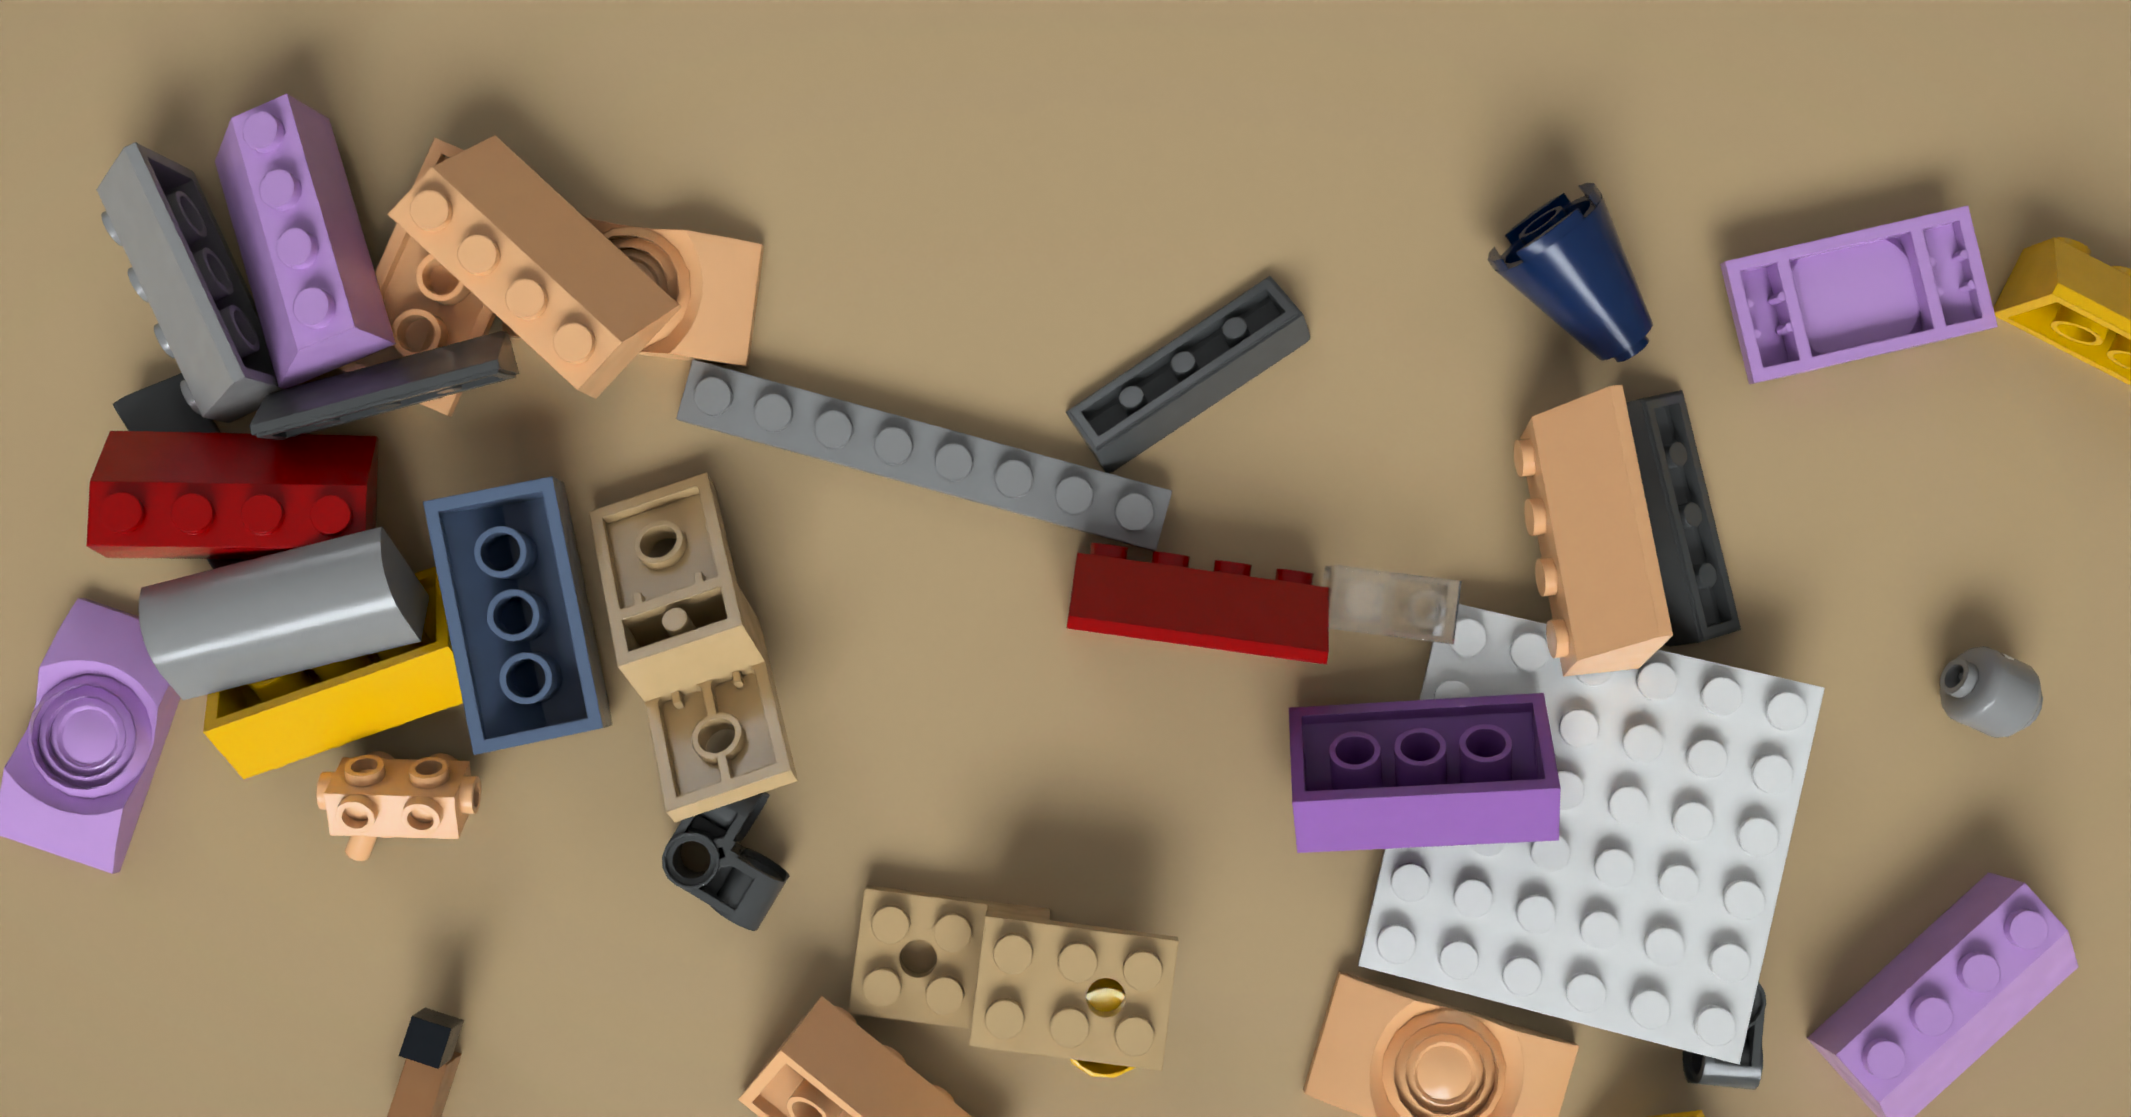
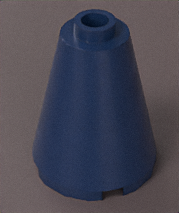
M1584 183L1579 185V188L1585 196L1572 202L1569 201L1565 193L1553 198L1532 212L1505 235L1511 246L1502 255L1493 247L1489 252L1487 260L1498 274L1599 360L1603 361L1614 358L1617 362H1623L1632 358L1647 346L1649 339L1646 335L1651 330L1653 322L1602 193L1594 183Z

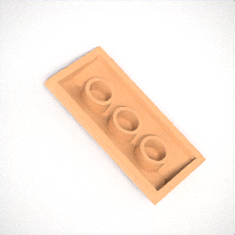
M434 138L414 185L432 166L464 150ZM396 223L375 271L396 344L338 369L350 372L488 335L496 314ZM462 392L419 404L452 417Z

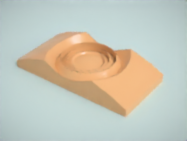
M586 218L681 306L677 313L638 354L693 361L694 359L705 363L749 368L764 252L762 244L689 230L650 229ZM504 322L502 323V331H506L510 338L523 340Z
M1338 971L1303 1091L1306 1095L1363 1117H1559L1579 1045L1562 1038Z

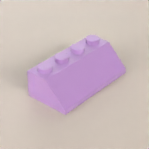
M284 94L232 117L215 159V164L278 386L283 389L296 386L395 345L393 332L330 119L289 94Z
M1988 872L1809 1035L1807 1039L1877 1117H1915L2079 967L2069 931L2025 882Z

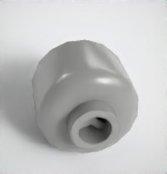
M1975 647L1960 654L1946 665L1940 677L1941 705L1947 716L1994 738L2009 737L2030 726L2037 719L2042 709L2043 696L2040 679L2034 669L2028 664L1989 647Z

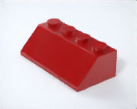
M110 431L90 479L86 546L106 558L255 559L376 528L379 439L377 436L300 435L285 440L257 438V436L251 433Z
M1091 543L1089 554L1077 552L1067 629L1327 665L1329 653V587L1312 585L1314 573L1276 569L1275 580L1250 577L1252 568L1250 564L1215 560L1213 571L1188 568L1190 556L1153 551L1151 563L1128 560L1127 547L1101 543Z

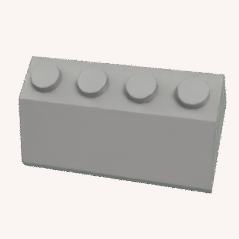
M136 142L124 147L96 189L106 209L101 214L103 224L111 238L118 245L123 246L132 265L128 269L129 280L137 294L144 301L149 302L158 321V324L154 325L155 336L163 350L170 357L175 358L185 380L180 382V388L186 402L194 412L203 418L231 423L258 410L263 399L268 394L283 390L277 383L256 305L194 172Z

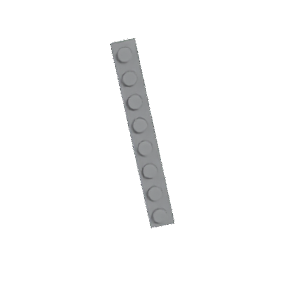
M694 359L676 418L681 422L1152 551L1157 549L1172 490Z

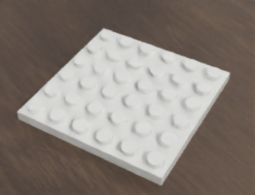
M1443 600L1419 700L1544 693L1561 788L1559 841L1384 849L1358 966L1740 1065L1825 688L1658 650L1639 669L1563 677L1560 658H1552L1548 649L1546 637L1547 624Z

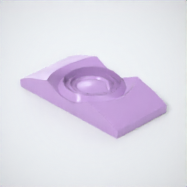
M1968 205L1732 259L1720 264L1749 385L1998 327Z
M77 598L39 666L36 704L30 722L3 770L0 788V836L111 874L120 872L180 700V696L159 673L148 654L140 629L139 616L86 598Z

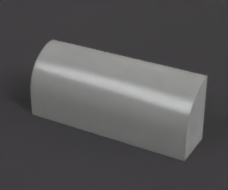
M378 527L142 587L138 611L143 641L153 664L181 699L187 700L421 642L430 596L384 528Z

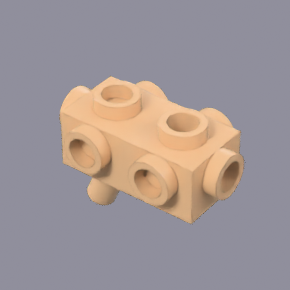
M374 751L354 758L343 757L335 772L323 771L318 779L316 798L319 809L326 810L330 835L350 836L345 848L346 855L356 861H365L369 859L377 837L459 839L469 814H476L479 810L481 781L479 776H471L470 761H458L448 754L437 753L417 760L394 759V757L385 752Z

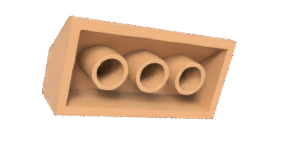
M496 135L432 166L387 214L573 387L595 399L681 308L671 296Z
M1613 385L1532 416L1522 436L1514 443L1515 468L1519 477H1527L1530 498L1526 499L1524 507L1526 528L1530 536L1538 537L1541 558L1536 560L1535 565L1536 584L1539 594L1542 597H1549L1552 620H1548L1546 626L1548 649L1552 658H1560L1563 677L1639 669L1673 636L1623 385Z
M823 996L820 997L738 1099L759 1117H972L955 1103L953 1097L945 1089L928 1082L906 1064L898 1051L889 1046L882 1045L857 1025L856 1020L848 1011L834 1006Z

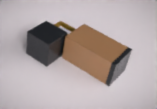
M426 1007L412 1015L399 1056L406 1058L387 1117L442 1116L462 1055L454 1050L464 1023L463 1019Z

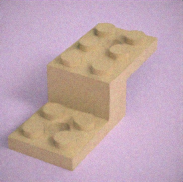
M706 472L590 511L589 517L617 665L645 702L666 813L674 822H678L798 781L761 623L738 586L715 485L708 473ZM668 538L676 539L674 548L668 554L658 558L649 557L653 546L657 542ZM724 729L735 731L732 743L725 750L718 753L706 752L707 742L713 734Z
M866 885L863 893L848 1012L850 1014L971 1029L969 1046L1162 1071L1179 940L1176 936L1050 920V908ZM914 940L928 942L934 948L937 955L935 966L924 973H915L909 970L904 965L901 957L902 948L907 943ZM1110 978L1121 984L1125 991V996L1118 1008L1102 1012L1090 1005L1087 999V992L1092 983L1098 979Z

